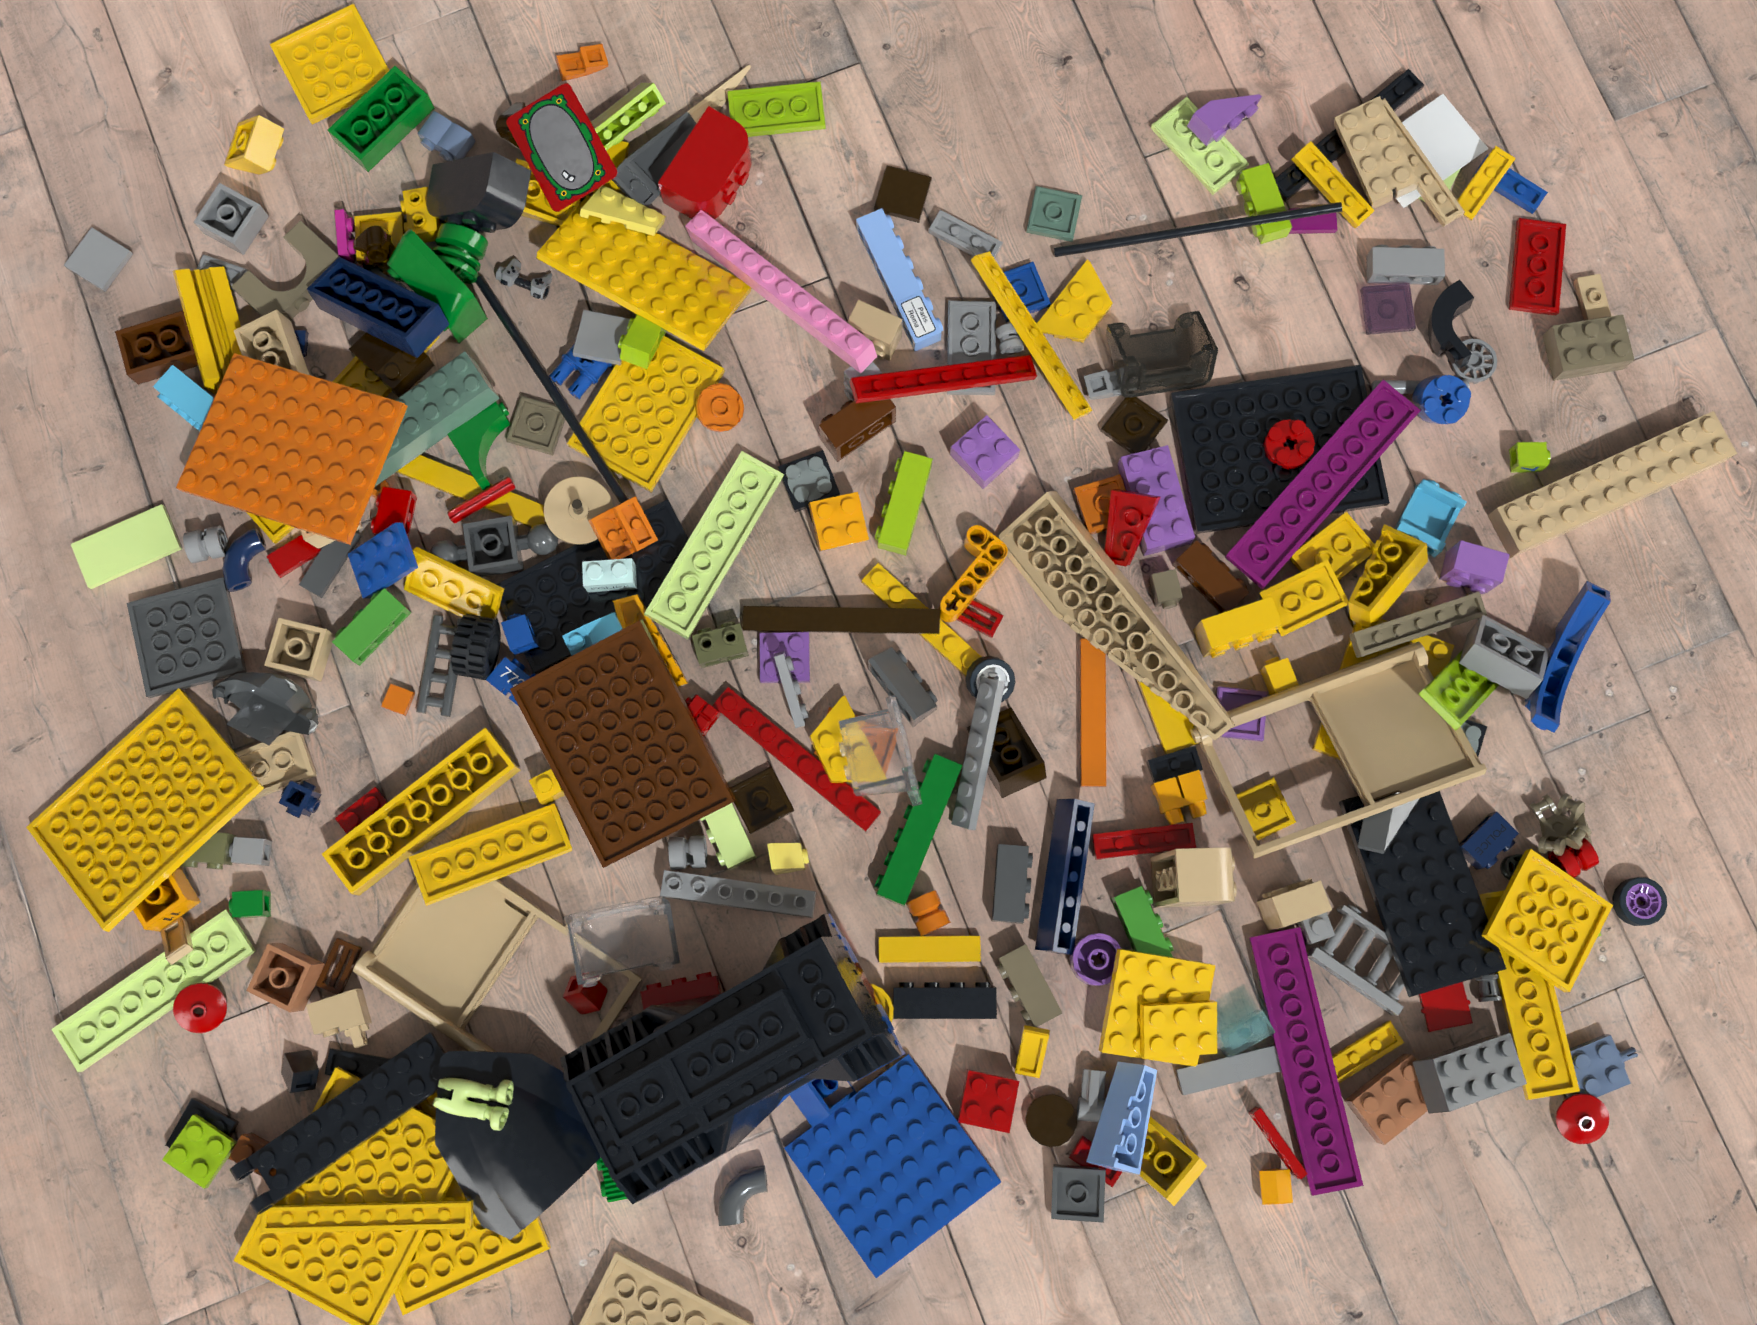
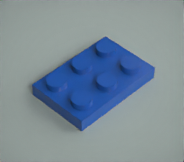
M403 523L392 524L348 553L363 599H370L376 592L388 588L418 568Z

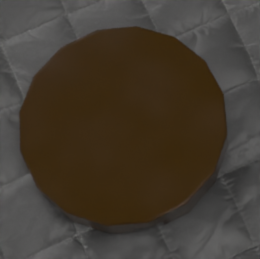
M1048 1094L1033 1100L1027 1109L1025 1122L1030 1136L1036 1142L1047 1147H1056L1068 1142L1074 1135L1077 1117L1073 1106L1065 1098Z

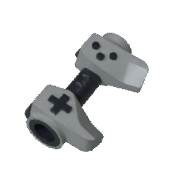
M512 259L507 267L500 266L498 268L496 280L501 284L509 287L517 285L531 291L530 295L537 299L545 300L547 298L552 282V273L545 274L541 278L532 279V281L521 278L519 276L521 263L517 259Z

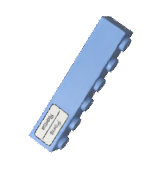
M881 208L857 218L856 229L898 318L903 319L902 326L914 351H918L941 341L943 326L938 317L934 318L932 313L934 309L930 298H925L922 293L924 288L919 276L915 277L912 269H914L910 257H905L902 251L904 245L900 236H895L892 230L894 224L890 215H885Z

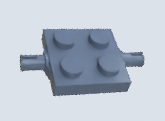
M1610 1034L1602 1035L1570 1048L1580 1089L1576 1093L1599 1097L1631 1084L1624 1062L1638 1057V1054L1635 1053L1637 1052L1635 1048L1630 1047L1620 1052L1616 1048Z

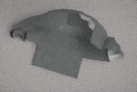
M238 673L224 679L212 689L214 699L221 697L224 699L225 704L231 701L240 708L226 725L269 746L283 730L309 735L315 732L318 726V714L316 709L312 708L309 697L300 686L287 677L273 673Z

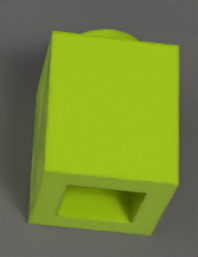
M1517 442L1509 449L1511 473L1541 472L1550 463L1551 455L1550 451L1547 450V442Z

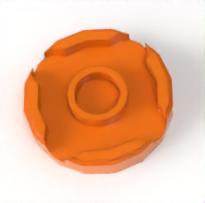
M718 383L712 384L701 391L697 397L695 409L697 418L704 427L710 431L724 432L731 430L740 422L743 417L744 404L742 397L733 387Z

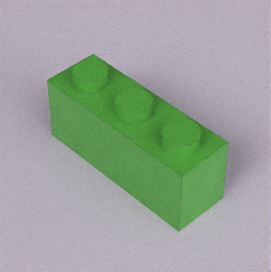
M384 588L371 597L370 603L364 609H360L354 614L353 621L347 627H342L335 634V639L332 643L350 660L360 666L412 612Z
M1140 886L1111 898L1133 951L1173 957L1171 954L1174 951L1172 943L1168 937L1164 938L1160 929L1163 927V923L1159 914H1154L1150 904H1153V900L1148 889L1144 890Z

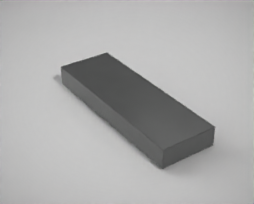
M355 533L351 545L334 541L323 546L299 585L318 597L323 598L346 562L348 553L353 551L361 536Z

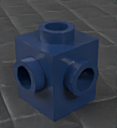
M290 780L281 794L279 804L287 807L285 812L300 818L301 814L310 817L319 808L322 794L314 791L315 785L304 780L300 784Z

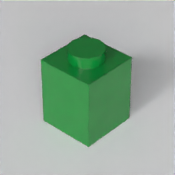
M271 891L232 892V898L229 900V911L232 913V918L271 917Z

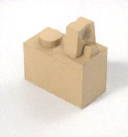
M352 989L306 1005L314 1035L323 1034V1037L326 1038L339 1034L338 1029H340V1032L344 1031L346 1037L351 1036L354 1048L368 1044L365 1031L370 1030L369 1024L372 1021L363 989Z

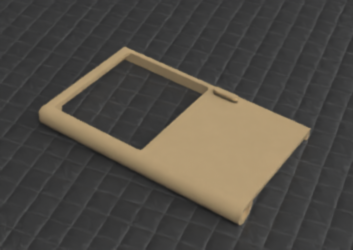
M1419 641L1226 711L1235 723L1233 727L1305 701L1312 703L1365 807L1262 845L1259 844L1215 752L1212 738L1193 724L1194 729H1191L1192 738L1196 744L1200 743L1254 859L1486 773L1487 768L1485 764H1481L1461 726L1455 731L1419 695L1434 679L1427 667V653Z
M498 880L428 906L425 905L419 885L416 883L372 950L364 953L353 969L354 973L466 1050L489 1052L497 1051L466 1031V1025L538 918L629 978L628 983L589 1041L611 1028L643 979Z

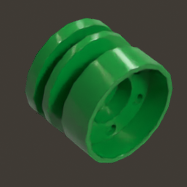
M450 223L441 224L435 239L437 247H433L432 251L463 283H475L478 277L477 272L481 268L478 261L483 260L488 246L487 239L476 231L464 226Z

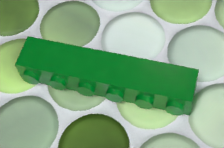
M934 754L933 759L927 758L922 772L926 773L923 783L917 782L913 795L916 796L914 805L908 804L903 816L904 819H907L904 829L899 827L893 840L897 843L894 852H888L884 865L888 866L885 875L879 874L874 888L878 889L877 896L905 907L961 771V764Z

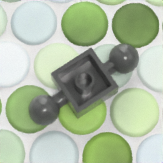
M512 516L463 524L465 545L457 546L451 541L442 540L432 546L430 553L456 566L460 564V561L468 560L469 572L479 577L524 570L521 550L531 549L539 555L549 554L556 549L558 537L551 532L547 524H537L529 530L527 535L519 536L517 522Z

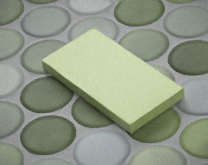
M1186 97L1151 125V129L1205 188L1214 195L1239 175L1242 170H1245L1249 163L1224 136L1218 142L1212 141L1206 146L1187 127L1194 112L1199 109Z
M162 504L71 544L87 587L90 589L182 550L166 507Z

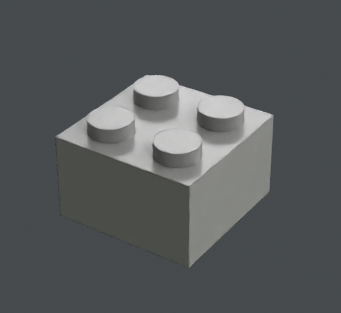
M219 183L194 220V223L205 235L244 255L269 216L260 204Z

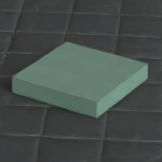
M1036 186L1026 233L1073 242L1083 195Z

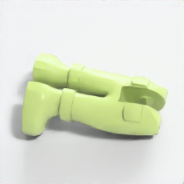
M461 1078L439 1079L438 1087L448 1091L452 1090L453 1095L451 1100L435 1097L433 1106L441 1111L457 1116L474 1117L481 1120H486L487 1118L493 1130L501 1131L509 1115L508 1108L489 1106L484 1103L480 1104L469 1101L468 1098H478L510 1105L513 1098V1081L503 1080L498 1087L494 1088L493 1085H484Z

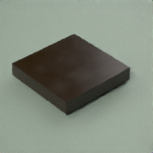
M887 165L874 211L882 208L887 215L919 223L932 177Z
M1129 392L1103 425L1100 432L1129 453L1134 454L1147 450L1167 424L1168 419Z
M772 766L730 788L736 799L734 804L750 834L795 811Z

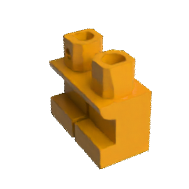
M1200 770L1163 780L1150 786L1153 795L1157 799L1160 814H1165L1170 825L1184 821L1181 808L1187 806L1189 807L1192 819L1207 814L1204 801L1208 798Z

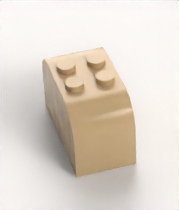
M1231 848L1174 849L1150 857L1153 908L1212 906L1235 902L1237 887L1233 880L1235 860L1232 856Z

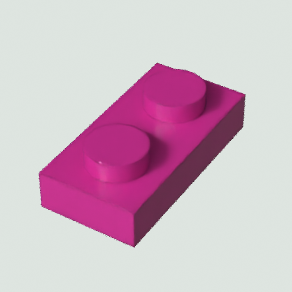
M344 209L335 210L338 255L354 263V254H356L354 249L355 240H352V232H355L354 220L348 216Z

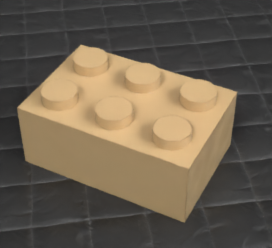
M1311 878L1262 894L1263 900L1257 901L1267 931L1283 928L1332 910L1321 880L1313 882Z

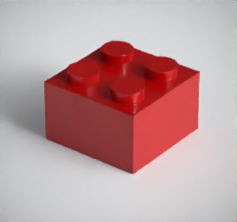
M967 1069L957 1119L958 1123L1010 1133L1020 1081Z

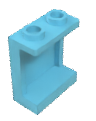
M1422 479L1416 485L1394 529L1427 543V554L1435 558L1443 551L1446 545L1444 542L1460 510L1465 507L1467 501L1461 499V495L1456 492L1440 488V485L1435 481Z

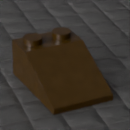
M365 333L349 348V351L398 398L404 395L435 366L425 352L416 358L368 333Z
M1012 707L999 712L987 771L1001 798L1047 778L1045 762ZM971 725L967 727V730H968V733H969V734H970Z

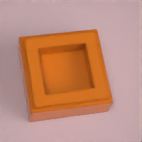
M390 684L381 707L406 716L415 693Z

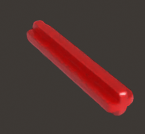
M505 477L450 509L447 514L453 523H457L514 490L515 485L510 477Z

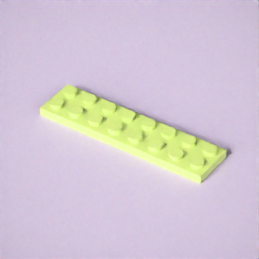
M741 451L646 609L644 616L687 640L689 639L784 476L783 473Z
M225 909L190 934L194 950L171 965L166 960L165 952H163L51 1029L77 1072H83L171 1011L175 998L182 989L194 983L210 984L256 952L236 919L232 918V913L228 909Z

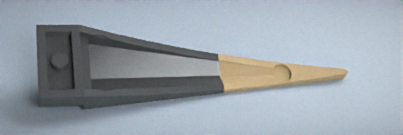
M751 65L743 68L624 159L616 168L618 173L612 181L628 198L634 199L636 202L648 207L661 194L658 185L659 180L707 107L710 106L719 111L728 99V91L735 90L751 68Z

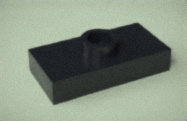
M1195 746L1146 761L1153 783L1193 771L1203 770Z

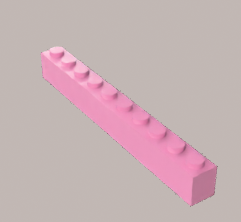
M700 210L685 225L692 242L860 374L877 357L872 341L704 211Z

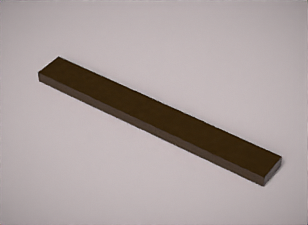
M743 606L742 630L759 632L940 635V609Z

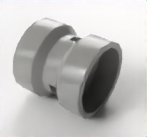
M1011 323L996 329L997 338L1001 341L999 348L1002 355L1015 354L1024 349L1023 341L1019 338V334Z

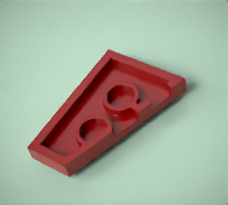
M1119 489L1111 490L1105 552L1115 565L1129 566L1160 500V496Z

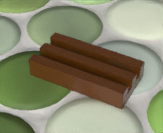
M336 938L315 986L334 994L343 993L362 947ZM344 946V951L329 984H325L340 948ZM350 950H353L349 958V961L345 967V970L341 976V979L337 985V988H335L334 986L338 980V977L342 971V968L346 962Z

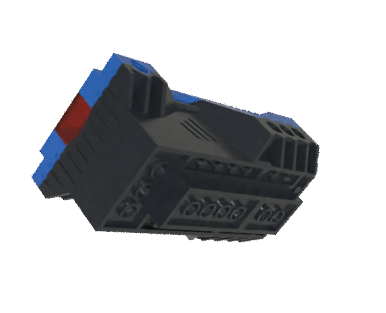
M823 914L788 936L779 939L763 970L726 992L651 1005L618 1026L581 1045L569 1054L560 1057L564 1069L563 1076L564 1081L566 1080V1087L573 1096L572 1099L605 1166L609 1170L608 1173L619 1190L626 1194V1198L633 1205L734 1149L792 1092L815 1079L855 1082L901 1057L905 1052L893 1031L895 1030L848 941L842 936L832 915Z

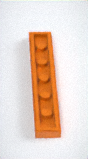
M1081 638L1080 782L1081 787H1106V654L1100 649L1095 648L1087 639Z

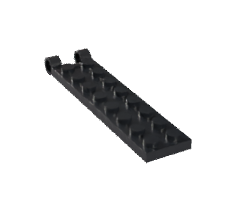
M432 1032L423 1036L254 1154L230 1168V1172L236 1181L244 1179L258 1169L268 1185L269 1191L250 1202L256 1215L270 1209L277 1202L437 1092L440 1058L445 1052ZM272 1168L276 1169V1175L274 1176L270 1174Z

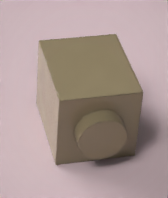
M1176 569L1151 574L1148 581L1155 607L1162 606L1163 609L1176 607L1177 603L1183 598Z

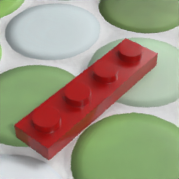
M1193 823L1092 834L1095 860L1168 852L1174 849L1196 848Z

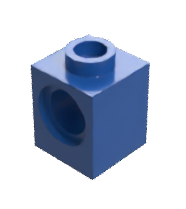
M513 614L506 618L507 621L501 622L510 651L515 655L539 647L530 620L525 614Z

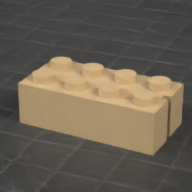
M1380 96L1334 117L1335 129L1369 205L1373 209L1392 201L1393 189H1395L1396 198L1417 189V177Z

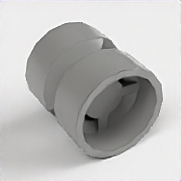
M220 525L205 528L204 532L194 530L183 535L185 552L191 563L207 561L209 556L213 559L225 557V553L229 549L226 533Z
M705 835L690 836L689 840H686L683 836L669 837L668 852L671 870L686 869L687 865H690L692 868H707Z

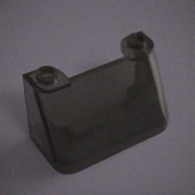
M1200 311L1181 314L1175 321L1174 329L1130 335V328L1125 323L1107 324L1106 337L1117 385L1122 396L1131 398L1201 387L1212 379L1218 348Z

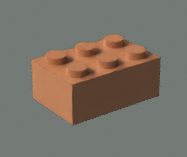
M1402 1054L1344 1100L1376 1143L1386 1145L1428 1111L1413 1066V1062L1416 1059L1412 1054Z

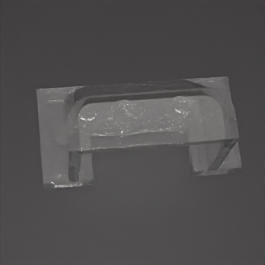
M896 695L885 697L888 709L839 721L843 739L842 742H839L842 757L846 756L848 765L844 766L847 781H852L856 796L907 792L913 806L923 804L902 711Z

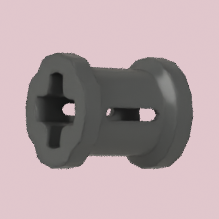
M1498 974L1475 978L1478 981L1480 991L1478 1002L1502 1000L1497 986Z

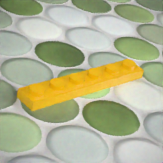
M879 563L861 580L889 608L929 609ZM941 619L940 635L919 634L965 677L971 664L982 657Z

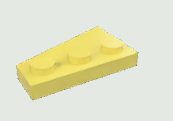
M603 185L581 208L580 216L588 218L589 215L602 218L601 222L610 224L611 221L623 223L627 229L650 235L657 233L666 218L665 215L658 213L656 210L650 209L634 199L628 198Z

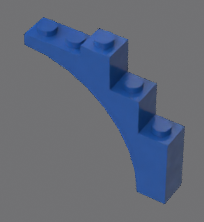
M1586 581L1556 626V639L1549 648L1550 652L1543 681L1525 699V707L1530 711L1531 722L1541 730L1547 729L1555 733L1559 727L1562 704L1572 673L1590 635L1611 602L1610 591L1589 581Z

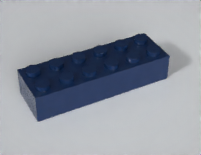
M338 257L307 288V291L320 310L416 358L449 325L437 303L341 257Z

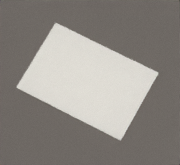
M1444 94L1402 122L1442 180H1445L1489 149ZM1393 189V196L1396 198L1395 189ZM1416 189L1396 199L1405 208L1421 197Z

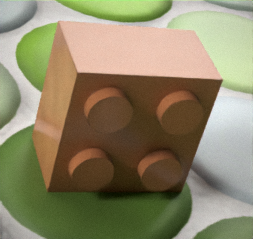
M268 943L246 991L290 1013L304 1011L325 963L284 943Z

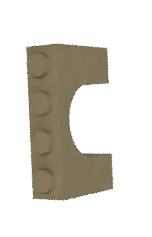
M299 221L283 236L288 244L306 261V274L298 286L288 291H274L266 287L249 270L231 286L261 316L277 309L292 322V319L299 312L306 310L313 300L307 288L340 257L302 221Z

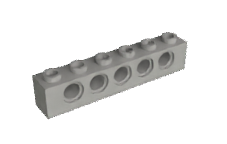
M664 870L660 896L813 918L816 891Z

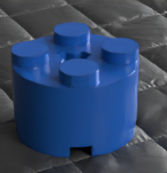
M1434 375L1419 382L1413 392L1412 399L1414 405L1421 410L1417 415L1423 421L1433 424H1453L1467 412L1471 391L1458 377Z

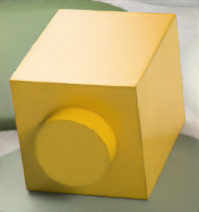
M1279 656L1265 661L1266 665L1260 669L1270 695L1299 685L1288 658L1280 660Z
M552 769L529 780L539 803L544 806L565 796Z

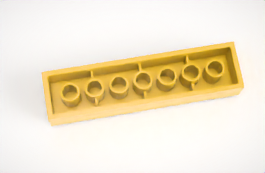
M484 728L324 851L322 856L348 891L353 895L360 896L520 772L521 769L494 734L487 728Z

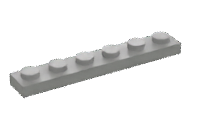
M985 677L980 679L952 825L976 830L1005 686L1004 681Z

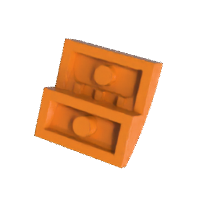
M636 496L588 520L609 560L623 559L658 541Z

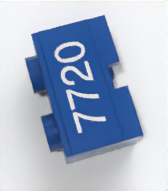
M504 657L486 681L505 696L511 693L509 699L518 705L510 688L535 676V674L527 675L523 671L526 667L514 658L510 661Z

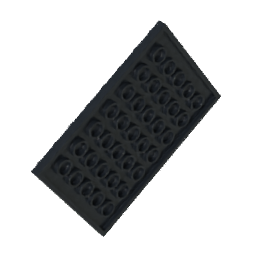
M1361 365L1172 392L1170 394L1196 534L1254 525L1368 397ZM1282 420L1303 421L1314 437L1315 446L1313 454L1305 464L1295 469L1281 468L1282 466L1272 463L1264 450V441L1268 431L1274 424ZM1286 439L1283 445L1293 450L1295 443L1290 439ZM1380 457L1330 514L1387 506L1390 503Z

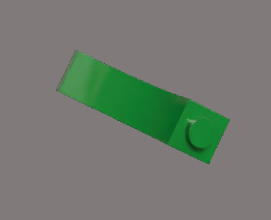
M495 401L476 416L447 434L482 490L491 486L486 471L489 449L496 437L511 425L506 418L509 412L502 402L497 404Z

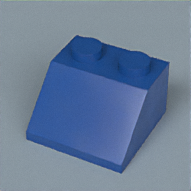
M816 1079L812 1083L810 1082L792 1092L790 1097L813 1128L849 1101L857 1092L852 1087V1092L829 1108L824 1099L838 1089V1081Z

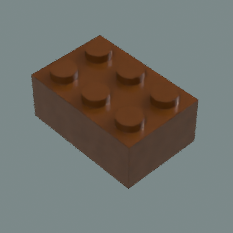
M183 310L115 331L126 374L138 385L161 378L172 365L180 371L198 366Z
M891 399L855 403V401L849 400L842 405L841 410L835 415L829 414L821 420L819 425L820 440L836 462H839L896 422V406Z

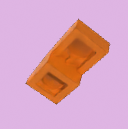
M603 44L580 47L577 53L556 55V63L562 81L593 74L607 68L609 65Z

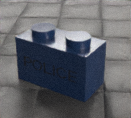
M1496 811L1488 814L1459 844L1465 859L1476 870L1489 869L1498 861L1496 856L1502 850L1506 852L1516 843L1513 839L1519 833Z

